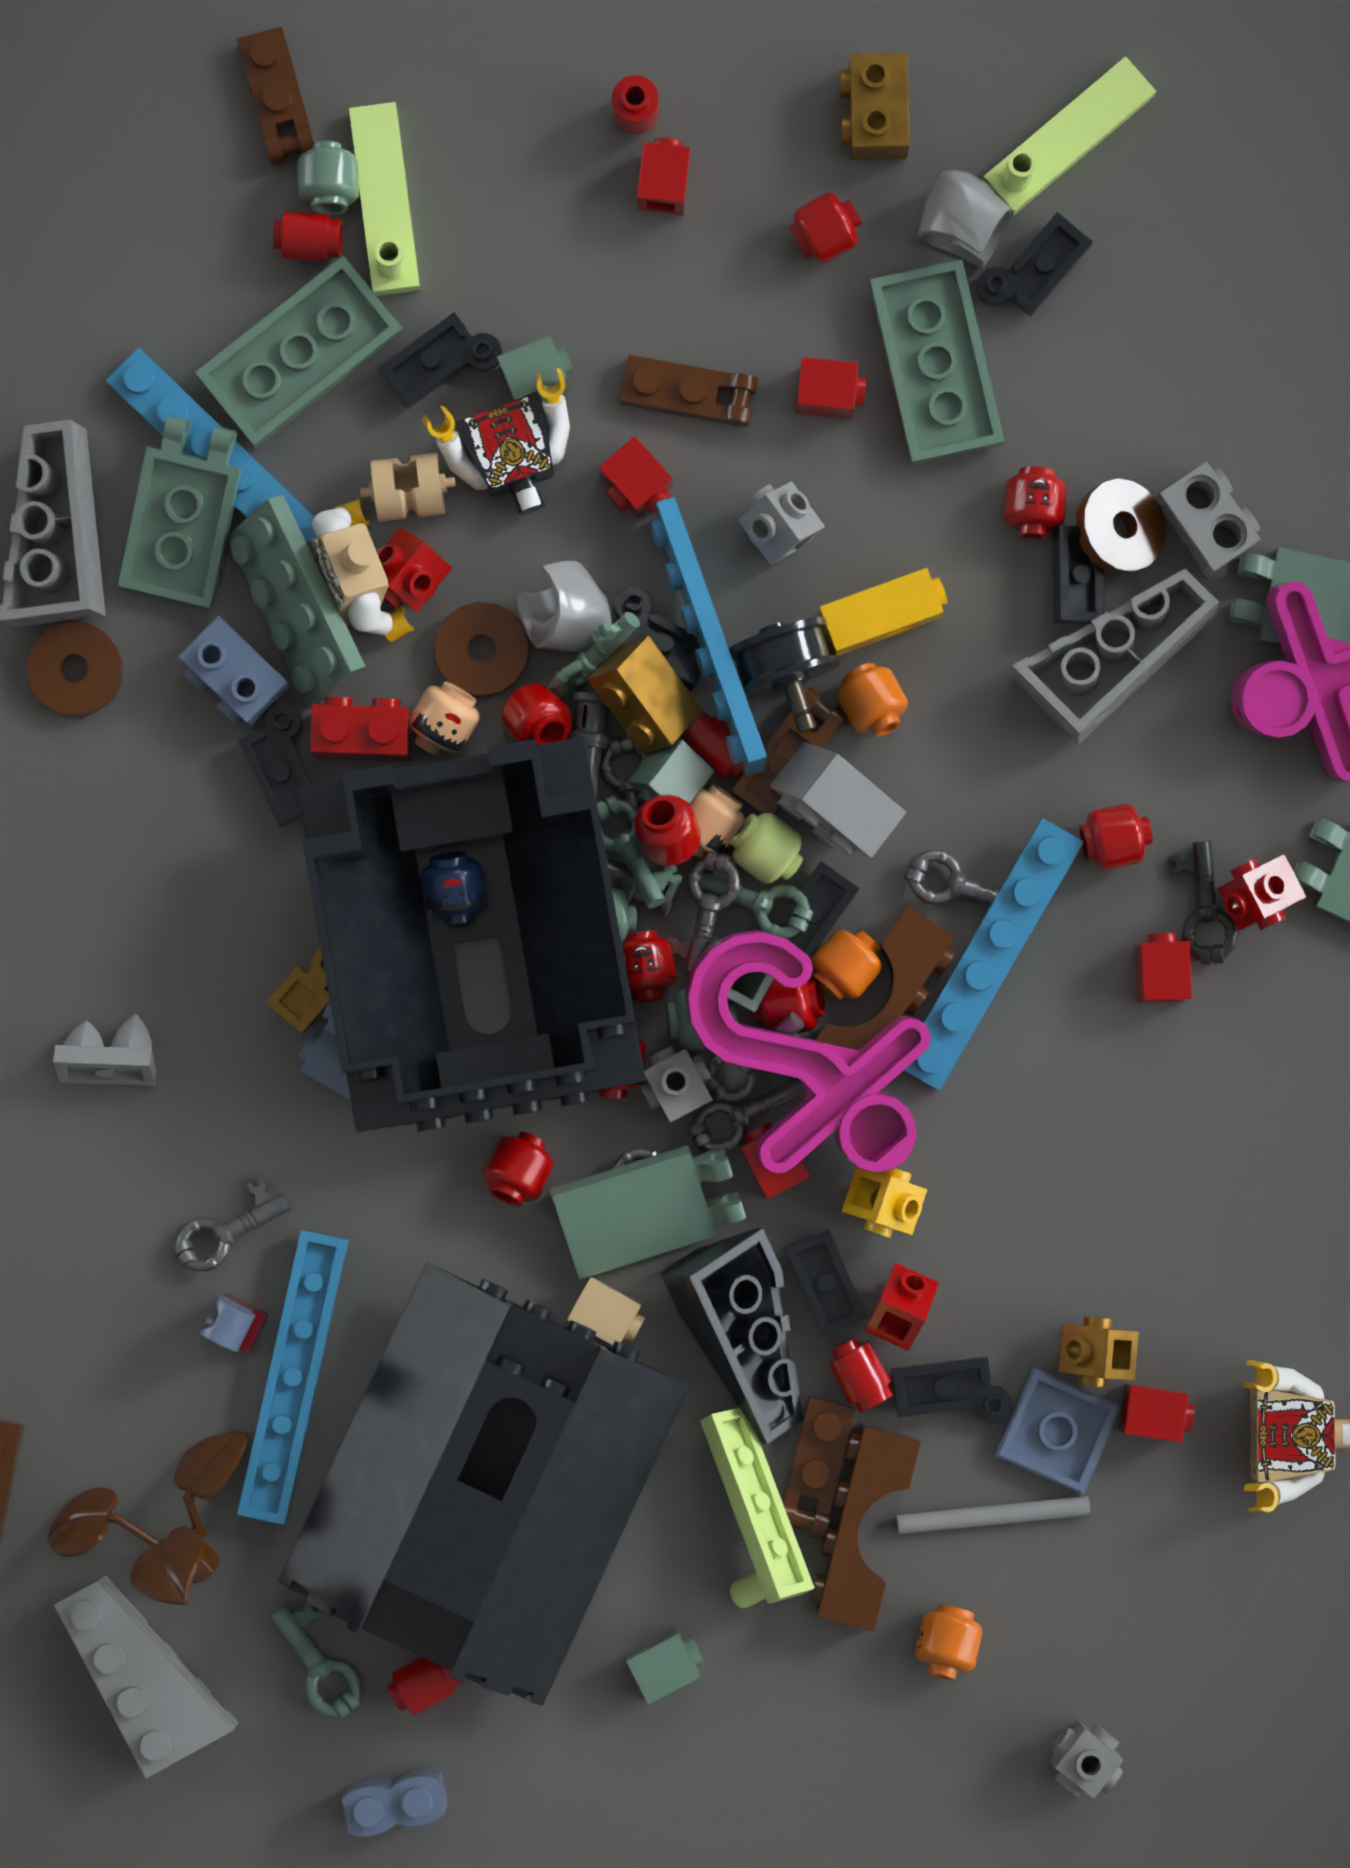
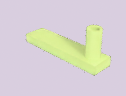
M1125 56L984 175L982 181L987 183L995 194L1012 208L1011 215L1014 216L1155 96L1156 90Z
M396 102L349 108L354 152L358 162L359 191L372 291L376 296L420 291Z
M736 1408L714 1413L700 1420L756 1570L732 1583L730 1595L733 1602L741 1608H748L764 1599L770 1604L802 1595L814 1589L758 1436L741 1409Z

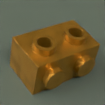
M907 53L850 54L848 70H840V98H849V116H841V144L850 145V160L907 159L910 146Z
M649 635L620 645L588 678V681L599 694L602 703L610 709L626 731L629 740L638 747L642 754L673 745L703 711Z

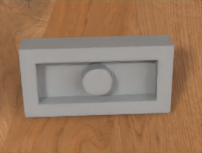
M133 1014L119 1028L111 1047H104L99 1032L87 1020L78 1025L69 1034L64 1045H55L53 1064L61 1083L155 1086L157 1068L152 1052V1041L147 1027L137 1014Z

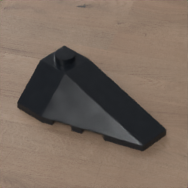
M755 1228L697 1248L662 1271L660 1274L679 1315L761 1442L769 1444L802 1421L803 1412L796 1363L790 1360L786 1335L787 1331H791L789 1315L783 1314L780 1287H784L783 1272L764 1229Z

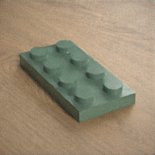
M343 255L199 368L195 374L254 448L257 449L403 333V329Z
M962 259L870 279L869 287L911 466L1002 446L1005 441Z
M284 495L267 499L228 535L227 540L232 557L240 565L250 586L251 596L256 605L260 607L271 630L272 640L275 646L280 649L291 672L292 682L301 693L306 705L310 706L323 701L325 697L331 695L366 666Z

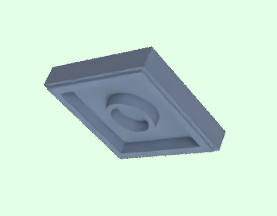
M1031 1366L994 1452V1456L1084 1495L1121 1406Z

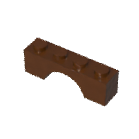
M907 905L879 945L880 951L889 966L891 976L890 993L882 1010L873 1019L860 1025L842 1027L826 1024L815 1040L860 1050L889 1023L902 1016L905 1011L914 1015L929 993L928 990L922 987L932 971L941 975L956 954L949 947L955 937Z
M864 1424L861 1425L859 1434H850L844 1461L851 1462L852 1466L848 1482L839 1480L833 1502V1508L841 1511L836 1529L827 1528L821 1556L829 1557L825 1576L816 1574L813 1583L814 1589H812L809 1603L817 1605L816 1614L818 1618L875 1631L886 1583L863 1560L859 1548V1529L865 1513L874 1502L888 1493L910 1488L921 1443L918 1438Z

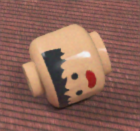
M444 682L442 687L429 686L409 718V726L417 734L414 742L435 756H439L442 750L454 753L459 752L479 721V713L474 707L477 702L476 699L463 689L449 682Z
M712 784L709 789L701 788L690 803L701 829V843L694 854L700 858L706 852L725 854L731 846V840L738 835L745 824L744 815L740 811L743 804L722 788Z

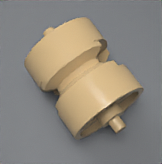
M436 452L411 455L408 463L405 464L397 457L371 460L372 482H369V487L360 488L361 498L371 497V501H375L378 521L384 522L405 519L409 511H414L419 517L445 514L444 492H447V487L456 486L455 477L446 478L445 473L441 474L439 457Z

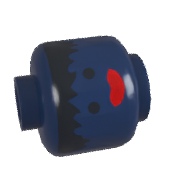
M451 851L430 857V864L424 867L420 873L426 910L433 916L444 917L445 924H461L471 921L473 919L472 912L483 907L487 901L481 864L473 858H468L466 851Z

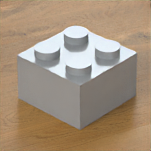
M805 741L769 786L781 796L777 804L797 820L800 821L802 818L815 828L812 830V833L819 840L832 849L837 847L850 857L856 851L872 858L907 813L838 753Z

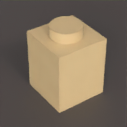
M591 1276L567 1320L576 1321L597 1331V1337L613 1345L615 1340L621 1342L623 1339L632 1343L645 1318L637 1314L642 1305L641 1303Z

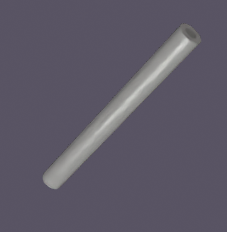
M1082 1496L896 1515L898 1534L1088 1516L1091 1514L1089 1497Z

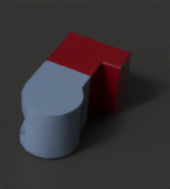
M225 1293L217 1297L212 1311L199 1333L225 1348L236 1352L241 1350L249 1354L269 1314Z

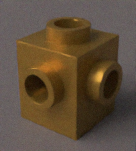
M1084 1316L1083 1325L1063 1324L1062 1340L1059 1349V1372L1078 1375L1077 1384L1106 1387L1107 1379L1135 1380L1139 1332L1112 1328L1113 1319Z

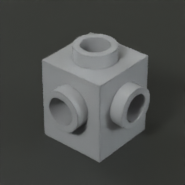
M792 481L775 490L771 484L760 489L748 500L751 508L738 519V522L748 534L750 541L760 550L771 566L798 552L825 528L824 524L810 507L808 499L797 489Z
M672 1045L647 1059L651 1065L650 1068L644 1070L647 1081L639 1086L651 1109L654 1110L661 1106L669 1123L713 1101L704 1084L712 1078L699 1054L690 1058L686 1049L676 1053ZM674 1073L680 1074L685 1080L684 1087L678 1091L669 1089L666 1084L668 1076Z
M1078 1721L1073 1729L1066 1728L1051 1748L1054 1754L1051 1756L1050 1761L1059 1771L1055 1779L1077 1797L1082 1791H1085L1093 1799L1100 1791H1103L1105 1794L1108 1793L1123 1773L1119 1766L1124 1759L1115 1750L1120 1742L1098 1724L1090 1730ZM1087 1756H1095L1098 1760L1089 1772L1083 1771L1081 1768L1082 1760Z

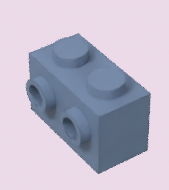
M220 616L178 656L188 666L182 674L201 693L210 687L222 699L216 707L236 726L244 720L253 728L265 716L268 708L278 703L292 689L289 683Z

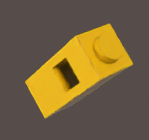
M924 568L819 607L818 616L825 617L827 627L823 630L832 654L841 656L940 620L944 613L942 606L948 604V600L940 578L931 579L928 568Z

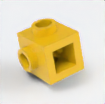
M856 1166L842 1212L865 1219L864 1230L891 1238L893 1229L913 1235L927 1189L909 1183L912 1174L896 1168L879 1173Z

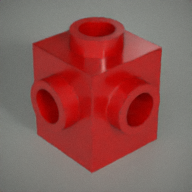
M399 527L390 540L377 551L389 586L383 600L394 608L401 602L415 612H418L422 605L434 595L436 588L452 569L423 540L402 527Z
M1285 855L1262 866H1259L1256 858L1232 869L1230 873L1234 880L1217 888L1223 899L1225 910L1233 919L1238 930L1257 923L1261 931L1285 919L1286 916L1282 909L1306 897Z

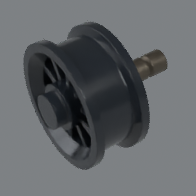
M813 617L786 624V621L774 623L760 629L759 634L729 648L733 660H736L744 683L742 687L746 698L784 690L792 715L795 716L794 721L798 733H803L817 727L812 713L809 712L810 706L802 683L825 674L841 664L837 655H830L822 630L827 627L825 617Z

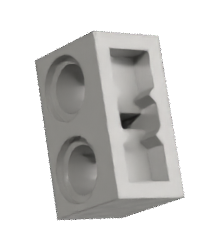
M1206 461L1160 492L1155 500L1160 505L1164 518L1208 579L1244 555L1245 552L1253 549L1261 538L1257 534L1260 531V526L1253 514L1246 507L1240 509L1231 497L1230 493L1233 492V488L1226 475L1219 468L1213 470ZM1191 488L1203 490L1209 499L1208 507L1204 509L1192 507L1186 499V491ZM1214 528H1229L1235 535V546L1232 548L1219 546L1213 537Z

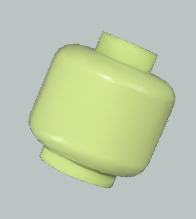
M763 813L758 817L755 814L749 815L745 819L742 830L730 842L734 847V862L765 884L772 883L780 877L788 880L803 861V857L798 854L802 844L800 834L772 813Z

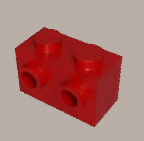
M325 697L324 704H312L310 752L316 759L410 762L412 729L409 726L411 711L408 707H401V700L375 698L372 699V706L353 705L352 698Z

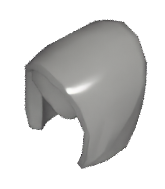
M959 170L943 171L931 183L924 202L917 236L924 243L932 247L953 253L968 263L984 269L1004 234L1012 208L997 196L987 183L973 174Z
M561 561L543 566L541 571L549 578L552 588L535 593L522 591L514 596L516 610L530 641L538 649L562 652L588 651L596 643L591 634L594 631H599V626L602 623H609L611 625V610L607 597L597 586L589 572L577 561Z

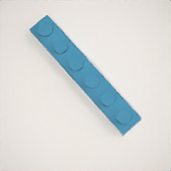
M138 347L106 379V382L162 437L167 417L177 416L191 420L190 431L183 453L207 459L213 428L218 429L221 426ZM236 441L229 465L241 467L242 473L234 507L247 518L267 499L284 495L305 541L308 542L317 538L312 528L314 516Z
M675 497L656 502L655 520L650 521L652 537L658 549L665 547L670 561L665 564L669 585L672 591L680 589L685 604L680 607L685 630L688 634L695 632L700 646L699 649L695 650L699 670L703 677H711L716 691L710 693L715 715L719 721L726 719L731 735L726 737V744L731 760L734 764H742L746 777L764 772L767 755Z
M1040 818L923 1020V1023L930 1031L931 1040L929 1047L904 1071L935 1089L941 1090L1084 841L1044 818Z
M306 1230L300 1231L237 1515L285 1525L287 1522L348 1249V1239Z

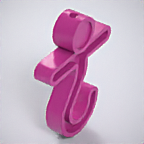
M1296 581L1279 583L1268 592L1266 604L1286 662H1259L1243 670L1233 684L1230 696L1232 712L1243 728L1252 734L1264 737L1280 738L1291 736L1305 728L1308 724L1327 775L1334 780L1350 782V643L1327 637L1309 587Z
M758 930L732 933L708 946L691 968L685 990L688 1021L700 1042L727 1063L798 1078L805 1089L804 1099L768 1129L757 1141L755 1149L760 1163L771 1172H787L834 1132L835 1142L842 1154L861 1169L881 1172L891 1170L902 1164L914 1148L917 1137L915 1120L905 1105L890 1094L880 1091L929 1047L931 1038L927 1026L914 1017L900 1016L889 1023L860 1050L739 1024L729 1012L727 1001L730 987L739 977L746 973L759 971L770 975L786 987L796 988L804 985L810 979L813 970L812 962L807 954L789 940Z

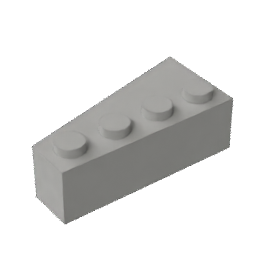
M71 419L25 425L16 480V488H18L15 514L11 515L9 530L12 533L9 560L5 561L3 581H5L3 603L0 604V623L12 628L105 617L87 429Z
M1183 569L1131 598L1130 602L1097 617L1084 628L1049 644L1048 648L1015 663L1012 665V678L1079 745L1216 616L1219 601L1186 569Z
M106 1575L54 1604L146 1779L227 1735L239 1724L228 1710L226 1711L210 1694L211 1691L199 1678H196L177 1657L178 1654L169 1644L164 1642L147 1624L148 1621Z

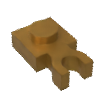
M321 947L315 953L312 967L307 974L296 966L265 1002L301 1034L308 1030L330 1002L329 993L326 991L327 981L323 968Z

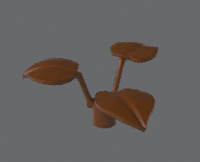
M235 1431L205 1438L192 1446L180 1460L174 1474V1483L180 1490L186 1491L183 1495V1501L191 1520L192 1528L187 1529L183 1526L175 1528L165 1539L158 1540L120 1514L112 1513L117 1505L118 1496L109 1488L99 1487L80 1493L66 1504L56 1517L47 1541L51 1548L60 1556L76 1557L87 1553L102 1540L107 1532L108 1523L118 1524L152 1546L144 1551L135 1561L130 1575L132 1586L140 1594L151 1600L174 1605H187L191 1583H199L206 1580L214 1573L219 1563L218 1554L203 1539L208 1530L200 1521L194 1504L195 1497L197 1496L201 1499L209 1498L227 1483L244 1453L249 1435L247 1432Z

